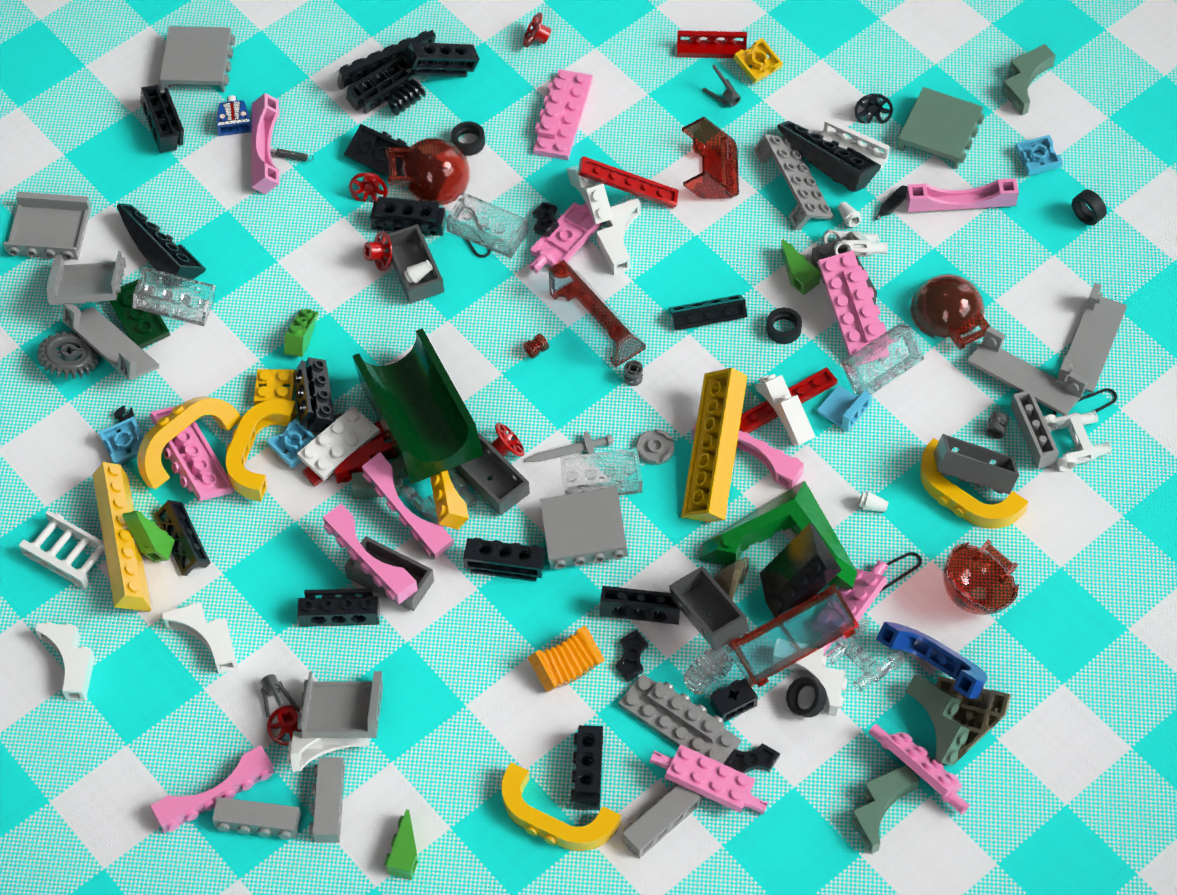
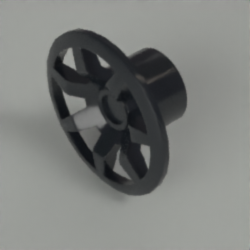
M881 94L863 96L858 100L854 108L855 117L860 123H865L860 117L868 114L867 124L871 123L873 116H876L880 124L886 123L893 113L891 101ZM887 102L890 107V110L885 109L882 106ZM859 106L864 108L860 113H858ZM880 112L888 114V116L883 120Z

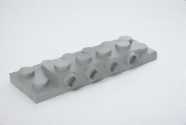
M642 674L618 703L620 708L679 747L681 744L722 764H725L733 750L737 749L741 744L740 738L725 729L724 721L718 715L712 717L707 713V709L703 705L697 704L696 706L690 702L691 699L685 693L678 694L668 682L663 684L658 681L656 683Z

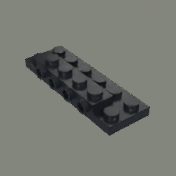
M423 31L414 38L403 39L397 45L387 46L383 51L371 53L367 58H360L352 62L351 65L342 66L338 72L337 85L339 89L342 90L353 85L398 56L405 55L411 42L435 43L436 35L434 31Z
M360 124L344 153L347 158L434 199L437 198L453 169L452 166L437 160V157L429 152L427 154L421 152L422 150L414 145L412 147L406 145L407 143L399 138L397 140L391 138L392 136L384 131L380 133Z

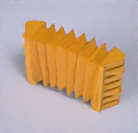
M587 626L577 629L574 635L571 634L560 645L551 646L549 650L545 648L543 652L538 650L527 657L532 666L531 668L534 669L546 693L557 686L560 688L563 683L568 685L570 681L574 682L576 678L580 679L582 673L586 675L588 669L592 670L594 666L596 667L605 661Z

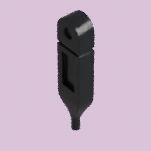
M900 186L881 205L879 214L875 217L876 220L882 216L890 215L906 199L907 186Z

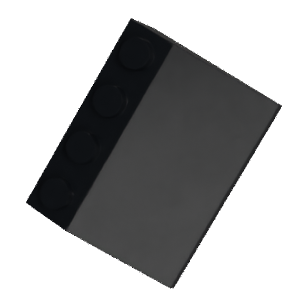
M809 523L760 572L765 601L775 619L791 620L841 571L838 563L812 523Z

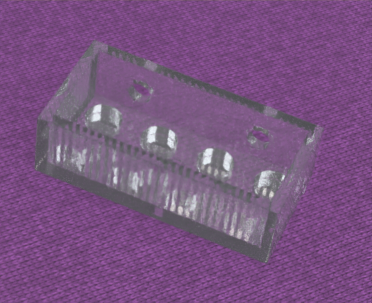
M463 192L446 218L447 232L512 258L528 233V219Z
M144 267L133 293L132 308L205 327L215 299L216 286Z
M897 324L843 360L841 364L854 394L861 395L866 390L872 395L924 360V356L911 326Z
M637 448L560 457L564 495L617 486L619 496L642 493V475Z

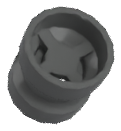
M628 361L624 366V380L630 386L639 385L643 380V366L639 361Z
M1000 412L991 413L989 424H987L985 430L986 434L992 438H1002L1005 433L1004 427L1007 426L1009 421L1008 417Z

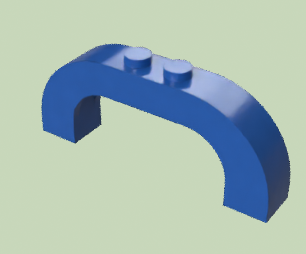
M884 622L876 638L877 641L888 648L912 653L956 680L953 689L967 698H978L988 679L987 674L976 664L936 639L913 628L898 623Z

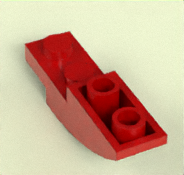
M382 437L354 451L335 469L334 473L337 484L349 482L352 479V473L363 472L362 466L378 453H381L386 460L397 458L391 443H385Z

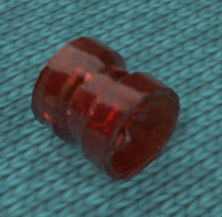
M538 333L533 337V340L526 341L523 347L526 353L534 359L539 356L540 352L547 351L549 344L545 337Z

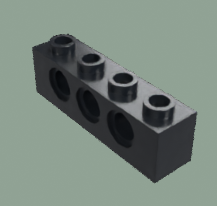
M602 586L599 616L679 625L680 609L673 602L671 593Z

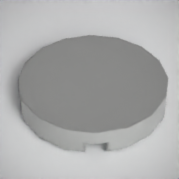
M660 429L646 431L637 440V454L641 460L650 465L666 463L674 454L673 439L667 432Z

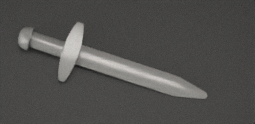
M585 431L584 442L539 452L526 458L525 462H541L585 450L592 459L594 458V447L607 444L610 446L614 443L612 435L592 440L589 433Z

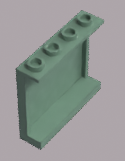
M923 87L899 135L897 149L904 151L906 145L955 161V169H958L959 164H963L965 161L966 150L969 151L971 148L972 137L975 138L977 135L978 124L981 125L985 115L982 114L983 106Z

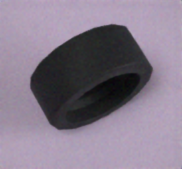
M472 121L459 123L451 132L452 146L461 155H475L482 151L485 146V132L478 123ZM466 133H472L479 137L477 141L470 144L458 141V138Z
M1083 190L1072 199V209L1083 223L1095 225L1106 216V205L1094 191Z
M783 307L777 308L769 314L766 331L771 340L780 344H789L799 338L802 329V319L795 310ZM781 319L789 320L795 324V329L790 332H780L773 327V323Z
M801 677L789 685L786 692V702L788 708L793 713L802 717L812 718L818 715L826 705V690L820 682L808 677ZM805 686H811L815 691V699L809 708L802 709L798 705V695Z

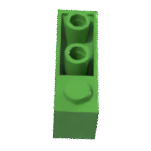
M784 239L781 240V255L790 283L802 295H805L820 284L821 273L817 267L812 266L807 261L804 255H800L792 244H788Z
M301 309L285 333L284 354L303 357L308 348L319 312L312 311L311 309Z
M139 511L123 513L122 516L141 553L153 562L168 561L175 540L166 531L157 527L156 523L144 517L143 513Z
M406 809L404 816L401 815L399 818V831L392 838L391 846L393 848L391 854L387 853L384 865L387 866L388 874L412 880L418 864V855L410 812Z

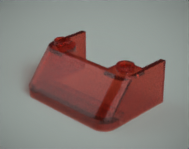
M702 117L683 127L682 132L693 139V151L702 157V173L683 182V186L701 199H732L738 196V150L734 139L706 117Z

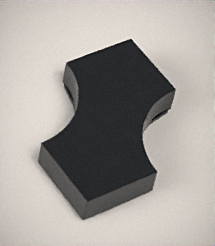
M542 202L532 212L534 218L537 219V223L533 227L536 234L549 237L560 226L558 221L554 219L558 211L556 205Z
M637 629L620 640L624 653L621 660L616 663V669L627 683L644 672L640 657L643 651L648 648V643Z
M762 743L757 749L752 751L734 749L724 765L743 774L756 769L770 772L779 759L780 753Z

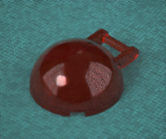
M430 137L415 142L409 148H387L385 150L389 164L388 184L407 185L408 189L417 196V200L439 202L440 205H446L456 201L467 189L470 179L468 160L463 151L450 140ZM395 157H403L401 163L402 176H397Z
M956 274L933 276L922 283L913 295L910 311L916 326L932 338H934V335L943 338L950 337L959 350L965 348V345L984 337L986 330L991 327L984 318L985 307L980 292L971 281ZM977 326L981 328V330L972 333L964 338L960 336L962 334L970 332Z
M989 539L980 549L977 546H970L969 542L957 545L947 557L943 569V583L950 599L962 610L981 616L992 615L1006 609L1017 598L1019 584L1016 585L1014 577L1011 576V573L1017 568L1018 564L1016 562L1012 563L993 547Z

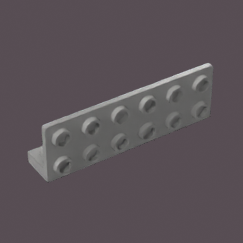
M764 135L755 146L754 151L762 163H766L771 155L774 157L798 203L788 215L794 228L801 230L810 218L832 220L834 216L830 207L827 205L802 155L785 137Z
M1094 283L1085 312L1068 354L1065 355L1057 379L1066 383L1067 377L1072 371L1088 380L1085 391L1094 393L1127 308L1125 304L1102 297L1103 293H1100L1102 285Z
M72 303L63 304L62 321L128 380L159 369V364L96 308L91 307L80 311Z
M989 327L985 332L982 344L968 358L967 362L1020 392L1032 390L1036 401L1063 416L1067 415L1083 396L1088 380L1072 371L1068 375L1066 383L1057 380L1003 350L1002 346L1006 335Z

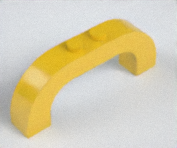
M201 396L192 398L182 405L175 406L172 409V413L160 418L157 421L158 424L151 428L144 436L138 450V469L146 485L157 489L170 478L161 463L162 450L170 440L204 415H211L221 429L229 431L242 419L238 411L223 400Z
M272 399L261 402L250 408L242 417L238 428L234 429L233 440L227 445L226 468L231 486L243 497L262 501L267 489L266 475L250 472L244 465L257 434L263 428L271 425L287 427L296 418V401Z
M933 438L928 443L921 459L920 478L925 490L940 505L949 508L956 516L964 518L971 524L989 529L1009 526L1019 520L1026 512L1029 501L1014 491L1004 501L990 505L978 501L947 480L937 470L933 454L939 441Z
M510 762L504 773L502 796L504 807L509 817L517 825L524 828L527 833L532 836L538 835L551 845L556 844L573 851L592 850L608 842L621 825V815L602 806L597 817L590 824L582 827L570 826L529 806L523 800L522 792L530 780L529 770Z

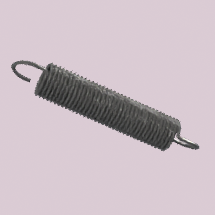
M279 148L275 150V156L308 161V154Z

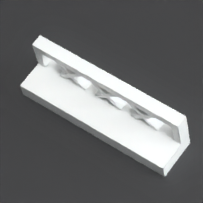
M826 118L824 121V129L820 134L824 136V140L829 142L834 140L839 142V146L844 149L850 147L880 164L879 172L888 161L890 146L831 119Z

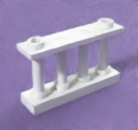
M47 510L45 514L49 524L34 542L29 543L23 539L19 544L21 552L29 559L86 590L90 585L86 573L103 553L105 554L103 539L100 540L64 520L60 514H54ZM56 527L65 531L49 551L45 552L40 549V546ZM71 536L80 540L65 560L56 558L55 555ZM87 544L96 549L81 568L75 569L71 566Z

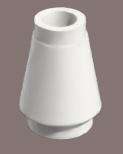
M847 202L839 204L838 210L845 224L850 227L857 226L861 222V214L847 204Z
M426 260L407 267L404 275L410 284L417 283L433 268L430 262Z
M868 491L867 493L862 492L858 506L862 507V510L886 512L889 501Z

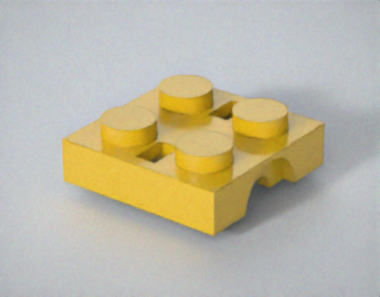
M763 38L755 41L749 49L745 51L742 49L734 55V60L754 84L779 70L783 65V62Z
M257 369L254 404L257 405L272 399L293 401L295 387L293 373L295 370Z

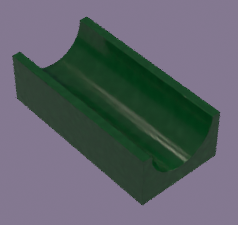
M423 328L416 330V341L411 351L404 358L393 364L375 366L365 362L359 353L352 356L362 389L411 484L483 456L476 424Z

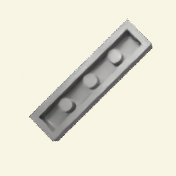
M1032 390L1013 394L1011 409L1037 469L1055 465L1059 451Z
M318 757V765H314V777H317V783L313 784L312 789L315 803L311 804V815L314 816V822H310V835H313L315 843H340L345 776L343 758Z
M674 784L665 797H659L650 810H644L635 823H630L624 828L622 833L623 842L641 858L700 806L701 797L692 790L679 784Z
M217 797L212 821L214 827L222 832L232 830L241 834L256 833L262 837L272 835L288 840L290 838L297 839L301 812L299 807Z

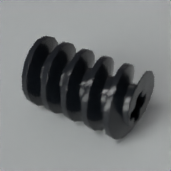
M411 79L403 87H399L398 90L387 96V103L391 111L398 116L400 114L399 110L404 112V106L410 108V103L414 105L416 103L415 99L420 101L421 96H426V92L419 82Z

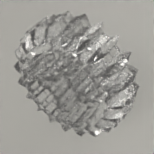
M723 647L717 651L710 648L689 665V669L686 670V674L683 677V682L695 695L707 693L708 690L712 689L727 676V673L733 666L734 659Z

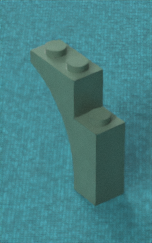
M1046 44L1011 60L1009 68L1011 77L1003 82V96L1012 103L1014 109L1018 110L1021 115L1028 113L1029 110L1028 87L1039 74L1054 65L1056 55Z
M397 457L390 464L394 472L395 490L397 495L401 496L400 488H404L403 479H408V476ZM364 472L352 473L354 499L379 497L374 490L375 485L372 482L368 483L362 476Z
M914 675L905 692L920 702L931 717L937 739L935 759L951 766L957 759L958 752L962 744L967 741L968 733L970 732L969 728L952 719L959 709L961 700L926 678Z
M908 765L865 783L863 797L869 804L853 810L850 820L851 825L855 831L858 830L861 835L862 845L865 849L868 848L871 854L879 851V826L887 810L898 799L918 788L919 779Z

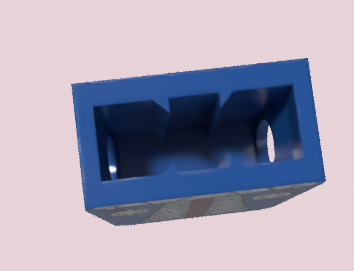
M234 95L228 96L227 102L219 104L217 117L219 136L252 132L251 120L245 102L243 100L237 101V97Z

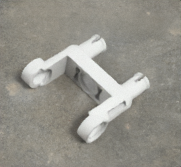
M829 229L823 234L825 244L829 243L827 237L830 234H835L836 240L844 237L847 238V240L839 241L834 245V253L836 255L839 254L838 248L841 245L847 246L846 252L853 250L855 257H869L871 254H887L888 252L887 242L878 243V234H862L860 231H835L833 229Z
M1096 411L1084 414L1075 412L1056 417L1053 414L1044 416L1049 431L1068 427L1077 448V452L1065 454L1066 456L1057 461L1060 471H1068L1077 464L1094 461L1098 456L1112 453L1111 446H1108L1110 445L1109 442L1093 446L1083 425L1098 422Z

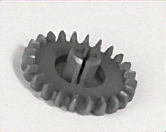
M62 331V334L57 332L55 336L49 335L48 338L43 339L37 350L40 366H44L45 371L50 369L51 375L57 371L58 378L61 373H64L65 379H67L69 373H71L73 379H75L76 373L82 378L83 371L86 375H89L90 370L94 371L100 360L99 353L80 336L74 334L73 331L69 333Z

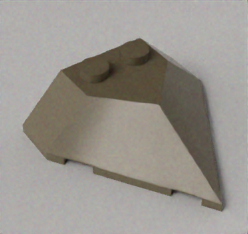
M745 557L721 568L714 577V580L732 601L738 583L743 584L745 581L750 558Z
M938 677L936 685L961 700L959 709L952 719L970 729L967 741L962 744L958 757L952 765L1006 715L1011 694L983 688L978 698H967L953 689L956 680Z

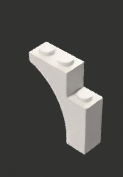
M579 165L566 168L571 186L576 187L583 196L594 223L598 224L613 219L604 184L578 175Z
M638 198L611 206L613 219L605 221L608 228H603L596 232L597 244L614 275L631 269V258L624 245V236L631 222L641 214V203Z
M772 374L759 378V383L754 384L757 392L770 403L779 416L793 446L815 438L798 395L791 396L783 376Z
M193 603L187 607L173 608L162 613L167 629L187 632L207 646L215 659L218 674L238 669L226 618L215 619L207 623L202 603Z
M37 623L35 631L38 638L55 648L63 658L65 678L62 692L65 699L86 701L95 660L92 649L85 646L77 648L80 634L77 627L72 624Z
M777 639L772 666L789 669L803 677L820 682L826 690L828 714L836 716L838 708L842 709L844 697H841V691H846L848 679H844L845 671L826 667L827 656H824L825 648Z
M293 732L292 740H289L287 761L288 764H292V772L301 771L309 762L328 752L348 747L369 746L370 738H302V732Z

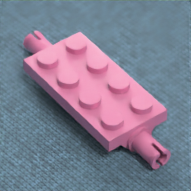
M574 202L557 220L560 226L549 237L542 236L530 249V254L534 255L536 259L529 264L531 271L538 273L545 264L560 271L601 227L603 222L594 223L586 203L578 205Z
M878 560L870 572L856 569L857 577L853 590L839 587L811 625L814 631L820 632L823 635L815 647L825 648L824 655L832 643H836L839 638L845 640L888 582L886 577L882 576L888 569V565L884 561Z
M878 724L871 727L868 733L885 750L889 749L941 794V799L944 802H948L961 815L968 810L970 805L956 794L963 787L959 783L958 777L943 769V764L927 755L926 749L912 742L911 736L904 732L889 735Z
M681 744L672 758L655 750L650 759V763L666 769V779L741 813L743 808L748 807L763 815L768 805V802L758 799L750 793L756 779Z

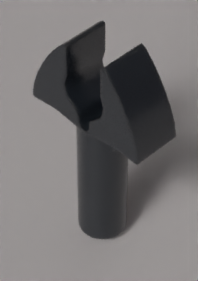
M125 405L114 413V417L119 419L118 423L134 416L132 407L124 417Z

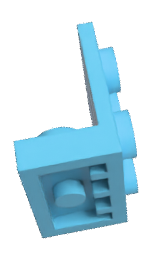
M838 385L817 409V413L848 432L870 406L871 393L865 390L861 395L856 396Z

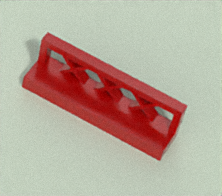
M677 31V57L734 59L735 53L742 49L743 51L747 50V32ZM681 37H689L690 39L681 40ZM701 37H706L707 39H706V40H700L699 38H701ZM743 38V41H735L734 39Z

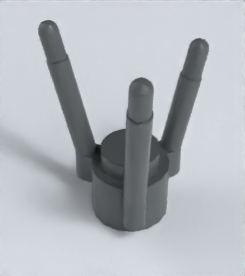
M712 65L727 88L723 93L724 99L706 88H703V91L722 102L724 106L728 104L731 107L737 105L741 100V96L735 91L730 81L724 78L716 65Z
M270 674L262 678L261 684L263 688L260 690L263 695L266 717L270 716L267 694L270 696L274 695L278 706L281 707L282 702L278 695L280 690L295 710L299 709L284 688L282 682L278 681L276 675Z

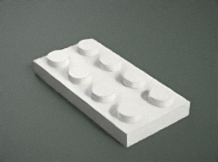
M352 406L300 450L297 456L325 481L349 455L375 438L380 433V429Z

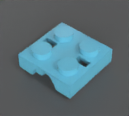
M1050 135L1016 143L1015 150L1028 176L1062 167L1063 161L1060 155H1056L1054 152L1053 141Z
M134 416L99 431V436L113 464L121 465L138 456L139 446L144 437Z
M295 418L288 424L283 434L273 435L269 438L267 445L293 469L302 462L298 458L297 453L316 437L305 426L300 425L299 421Z

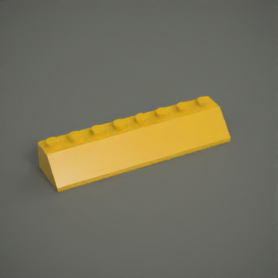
M734 368L704 373L682 508V518L705 522L725 520L747 383V375Z
M102 462L92 475L114 607L150 612L151 604L142 553L122 516L123 513L134 511L129 478L121 465Z

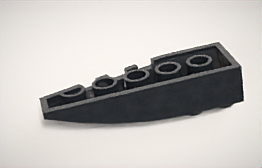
M786 121L777 125V128L788 142L805 159L832 178L834 182L846 186L850 191L856 192L864 189L881 168L880 164L850 147L844 149L839 146V142L834 140L832 142L823 139L824 136L818 133H808L809 129L793 122Z
M117 204L116 207L137 248L155 269V272L161 275L168 285L184 286L205 272L206 268L183 245L179 244L177 246L173 243V238L169 234L161 233L159 231L160 227L148 222V218L130 204Z

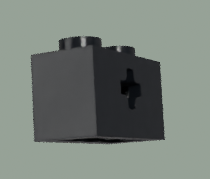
M746 678L735 680L728 687L717 689L710 695V706L715 714L723 719L724 723L756 707L758 703V696Z

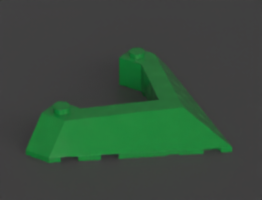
M805 481L705 541L699 556V560L729 565L740 560L742 551L749 549L750 545L756 542L761 543L773 537L774 533L780 530L785 531L789 528L798 535L809 523H812L841 568V571L827 585L853 590L857 577V570Z

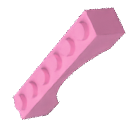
M266 93L252 103L251 187L264 194H267L279 185V169L273 164L270 154L272 131L279 115V100Z
M1016 178L998 179L990 184L967 190H944L928 184H910L907 186L906 202L908 212L1016 206L1019 191Z
M695 424V426H694L693 429H692V439H693V440H694V435H695L696 424ZM739 430L736 449L745 451L759 459L767 467L776 483L792 489L803 474L804 463L798 458L786 455L780 449L769 446L762 440L753 438L749 433Z
M378 453L362 466L364 472L362 476L368 483L372 482L375 485V492L380 498L385 497L388 501L386 505L392 512L396 511L400 515L398 517L400 522L405 527L407 525L412 530L410 532L416 541L420 540L424 544L422 548L429 556L433 555L436 559L454 545L452 537L442 525L419 518L402 503L394 487L393 468L381 453Z
M342 503L323 516V528L327 534H332L336 538L337 544L341 548L345 547L350 558L353 561L357 560L360 563L361 569L373 577L375 584L378 587L382 586L386 590L385 593L389 599L395 600L400 604L418 591L416 580L404 568L385 564L375 559L363 548L355 534L354 516Z
M260 745L245 753L232 774L213 789L192 796L169 795L150 806L164 833L178 829L181 824L196 819L199 814L213 810L217 797L232 799L237 793L251 789L257 782L269 779L275 773L274 767Z

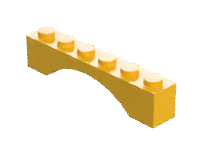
M448 470L430 477L438 524L459 530L469 519L467 506L454 488Z

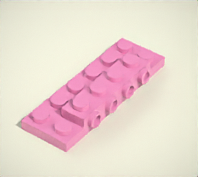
M558 70L553 83H549L548 93L550 94L544 98V106L546 107L540 111L539 118L541 123L537 122L535 133H538V138L534 147L535 155L569 160L593 75Z
M854 251L818 260L817 264L852 367L888 357L889 353L883 339L886 327L878 318L880 309L877 304L874 305L873 303L874 292L872 287H868L866 282L868 274L865 269L862 270L861 266L858 265Z
M174 407L152 411L150 418L153 424H158L157 421L160 418L172 413ZM195 421L164 446V456L166 459L171 460L173 472L179 474L181 486L183 488L187 487L189 492L193 491L199 501L234 493L228 475Z

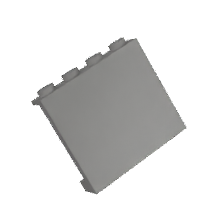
M169 26L160 75L162 91L166 87L170 91L171 84L221 85L222 92H225L226 85H229L228 72H231L230 58H233L232 45H235V35H232L231 28Z
M17 192L18 207L8 242L3 243L7 255L46 257L49 259H53L56 255H62L65 260H78L91 211L89 198L86 196Z
M118 251L116 262L64 265L63 256L56 255L46 287L49 305L116 300L118 293L121 292L120 285H122V276H124V268H126L125 257H122L121 251Z
M617 486L540 499L551 569H563L573 565L582 566L585 563L591 562L600 563L609 559L618 560L628 556Z
M309 671L308 680L304 681L305 692L302 693V704L304 705H300V717H298V730H302V738H377L383 692L382 671H374L373 681L313 682L312 671Z

